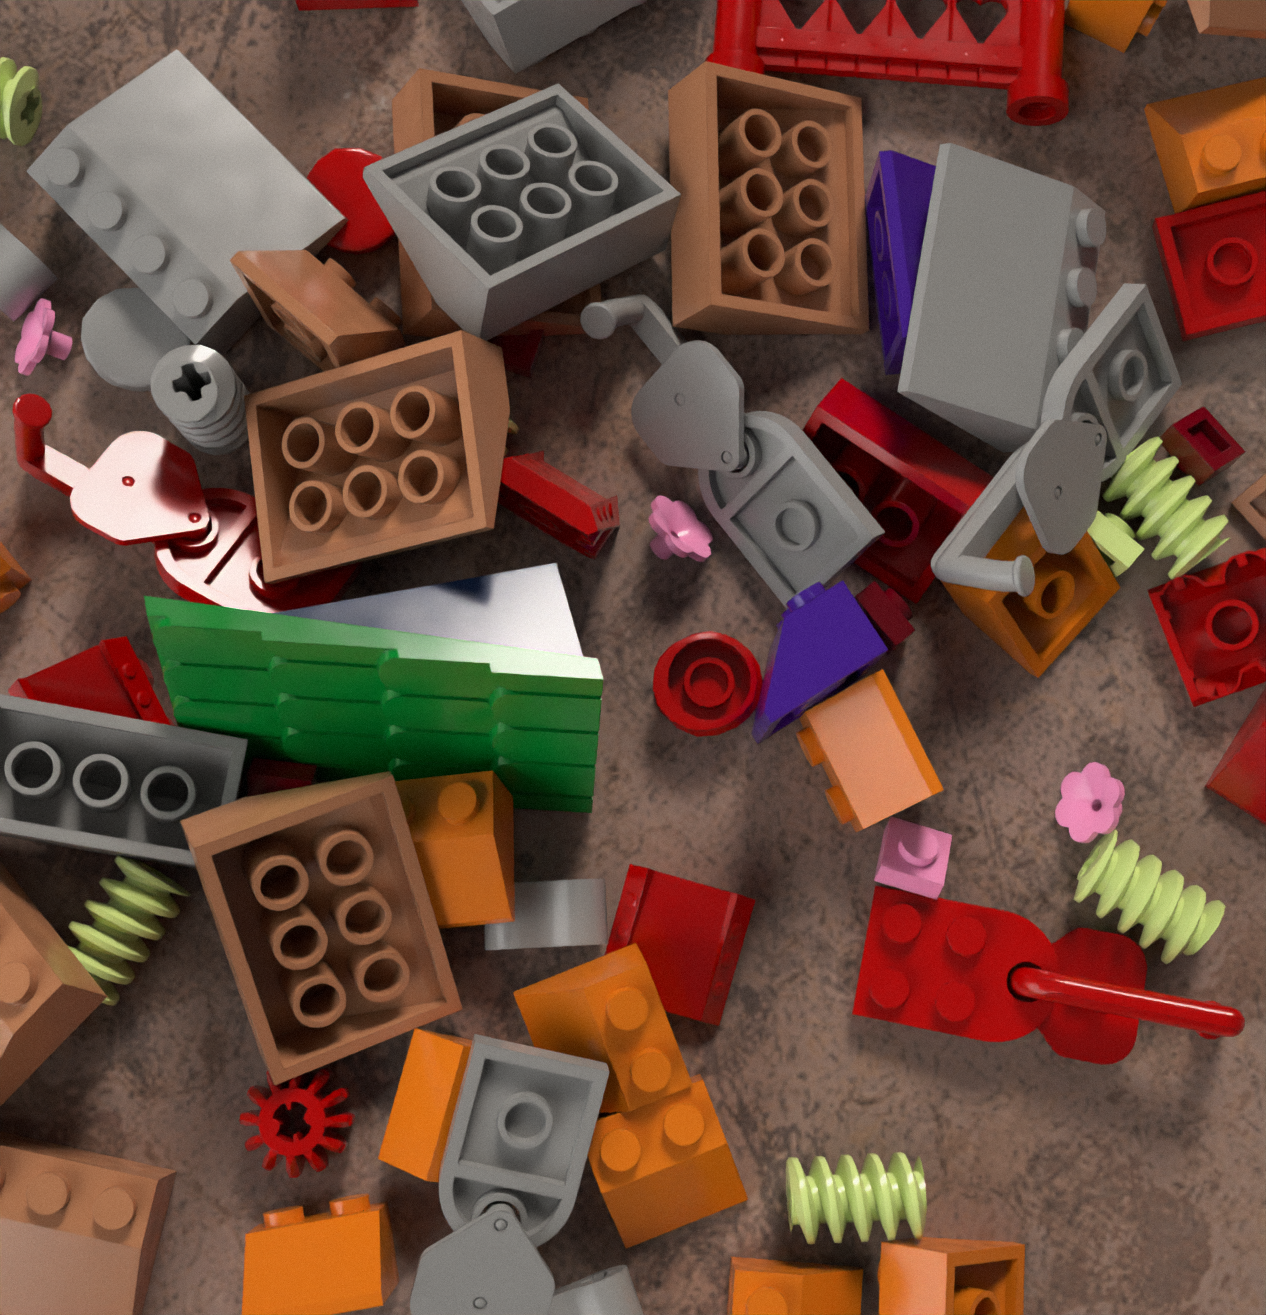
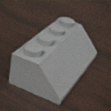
M0 694V836L114 856L119 855L131 859L197 870L180 820L238 800L248 740Z

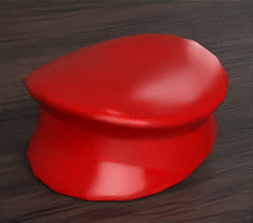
M335 148L319 159L307 175V179L349 220L326 244L339 252L354 255L372 253L390 242L396 234L363 179L364 167L382 160L383 158L380 155L362 148Z
M706 631L694 633L668 647L660 656L654 669L652 689L660 712L677 729L696 737L716 736L737 728L752 715L758 705L763 680L760 665L748 648L726 634Z

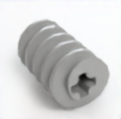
M183 345L169 351L157 362L151 376V394L157 407L169 418L170 422L175 425L188 442L197 450L210 455H227L245 445L249 438L244 396L250 394V392L223 356L216 350L202 345Z

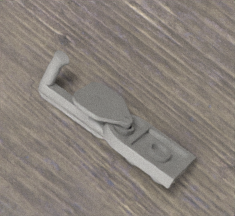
M1124 283L1055 371L1043 401L1041 426L1028 442L1012 453L933 555L931 569L939 580L992 591L1018 592L1019 595L1026 597L1032 593L1035 584L1034 567L1029 557L1021 555L1015 561L985 558L1023 506L1042 547L1049 553L1060 555L1069 553L1091 526L1097 514L1101 482L1117 472L1125 462L1126 456L1133 451L1182 385L1146 284Z
M644 294L630 295L590 303L583 309L580 322L582 328L589 336L596 339H605L613 334L616 327L629 324L662 364L634 397L631 416L637 433L663 464L698 469L700 490L709 511L786 609H788L786 603L809 586L817 582H821L824 588L829 586L885 533L800 427L777 413L768 411L745 413L743 381L715 346L706 341L695 340L687 342L678 329L673 327V323L650 297Z
M474 1034L439 1170L440 1204L443 1214L454 1232L429 1246L421 1254L410 1295L412 1315H548L555 1290V1282L551 1270L538 1252L537 1247L550 1240L559 1232L573 1210L610 1072L607 1063ZM514 1206L519 1211L518 1217H516Z

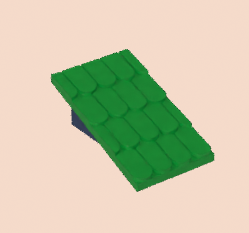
M557 563L276 613L144 596L153 643L157 650L164 682L167 686L178 727L247 739L248 744L243 768H249L253 757L317 765V780L337 781L387 771L392 773L395 781L493 770L512 794L513 808L592 813V796H594L595 765L597 761L601 696L604 679L598 659L583 657Z

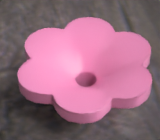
M43 298L39 299L34 311L29 312L24 321L21 339L15 352V363L19 364L18 372L23 375L29 376L45 354L65 360L70 353L72 337L52 330L55 321V311L51 310V301Z
M662 495L657 496L651 502L653 513L648 519L652 529L657 533L650 542V547L654 554L664 560L669 559L675 554L682 558L689 556L698 562H704L711 555L709 544L713 541V537L709 528L697 520L693 509L683 501L677 500L672 502Z
M1097 762L1087 764L1081 773H1069L1061 783L1063 798L1055 809V818L1058 824L1069 828L1071 838L1083 844L1093 841L1098 833H1111L1116 828L1122 813L1121 803L1125 796L1122 782L1112 778L1109 769Z

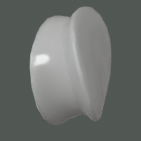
M140 288L113 290L97 299L82 318L81 342L86 359L91 363L97 374L106 382L130 391L150 392L151 376L157 362L169 351L183 345H190V339Z

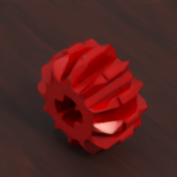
M321 1069L314 1076L311 1083H309V1072L277 1085H274L267 1071V1082L271 1091L259 1085L249 1088L247 1096L252 1102L261 1107V1110L243 1112L240 1114L239 1121L240 1124L245 1126H259L260 1133L250 1137L245 1141L244 1145L247 1151H254L264 1144L270 1148L262 1163V1167L267 1171L273 1170L281 1162L282 1158L286 1156V1171L290 1178H297L302 1174L305 1158L316 1172H320L329 1166L328 1156L324 1147L336 1153H342L347 1148L348 1142L346 1139L334 1131L333 1128L350 1127L355 1123V1115L350 1112H335L334 1105L346 1100L350 1096V1092L347 1087H342L328 1095L324 1089L332 1078L333 1072L330 1069ZM303 1104L307 1108L304 1120L307 1124L311 1125V1128L308 1131V1128L305 1127L294 1134L288 1129L292 1118L285 1113V1109L287 1107V1110H291Z

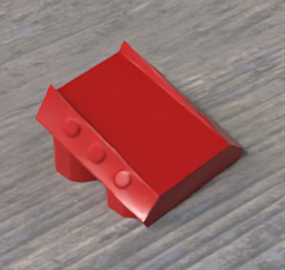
M544 450L503 459L498 503L568 548L595 560L613 530L620 526L617 495L605 499L544 461Z
M1266 547L1257 551L1248 550L1230 557L1226 562L1190 575H1182L1147 590L1194 707L1266 682Z
M127 636L101 640L98 645L28 677L18 678L8 689L10 696L175 726L172 719L166 716L153 690L154 678L148 664L136 656Z
M630 864L604 955L636 943L647 963L664 1010L719 1026L755 899L650 868Z

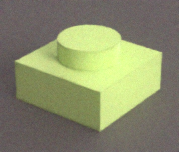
M1097 510L1095 520L1087 531L1116 578L1133 564L1144 551V548L1133 540L1135 533L1125 521L1114 514L1105 513L1103 515Z

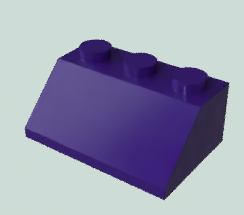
M893 150L879 151L865 195V215L885 375L901 374L936 169L934 165Z
M843 580L828 590H825L821 582H817L795 595L786 603L788 609L781 614L783 620L776 625L778 631L769 649L751 735L757 744L799 719L805 711L864 678L887 652L888 648Z

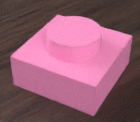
M891 816L884 830L874 881L937 900L945 882L952 835Z

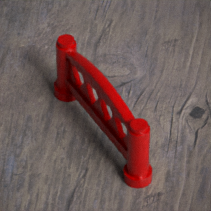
M717 0L713 53L706 57L705 61L763 75L765 71L796 72L1007 90V116L1012 121L1027 126L1051 125L1063 120L1069 112L1070 87L1062 79L1065 0H972L980 6L987 2H997L1006 11L1005 17L984 43L977 42L958 12L956 5L962 0H942L946 10L922 39L916 37L898 8L896 0H885L886 5L862 34L856 33L837 0H825L801 29L795 28L779 0Z

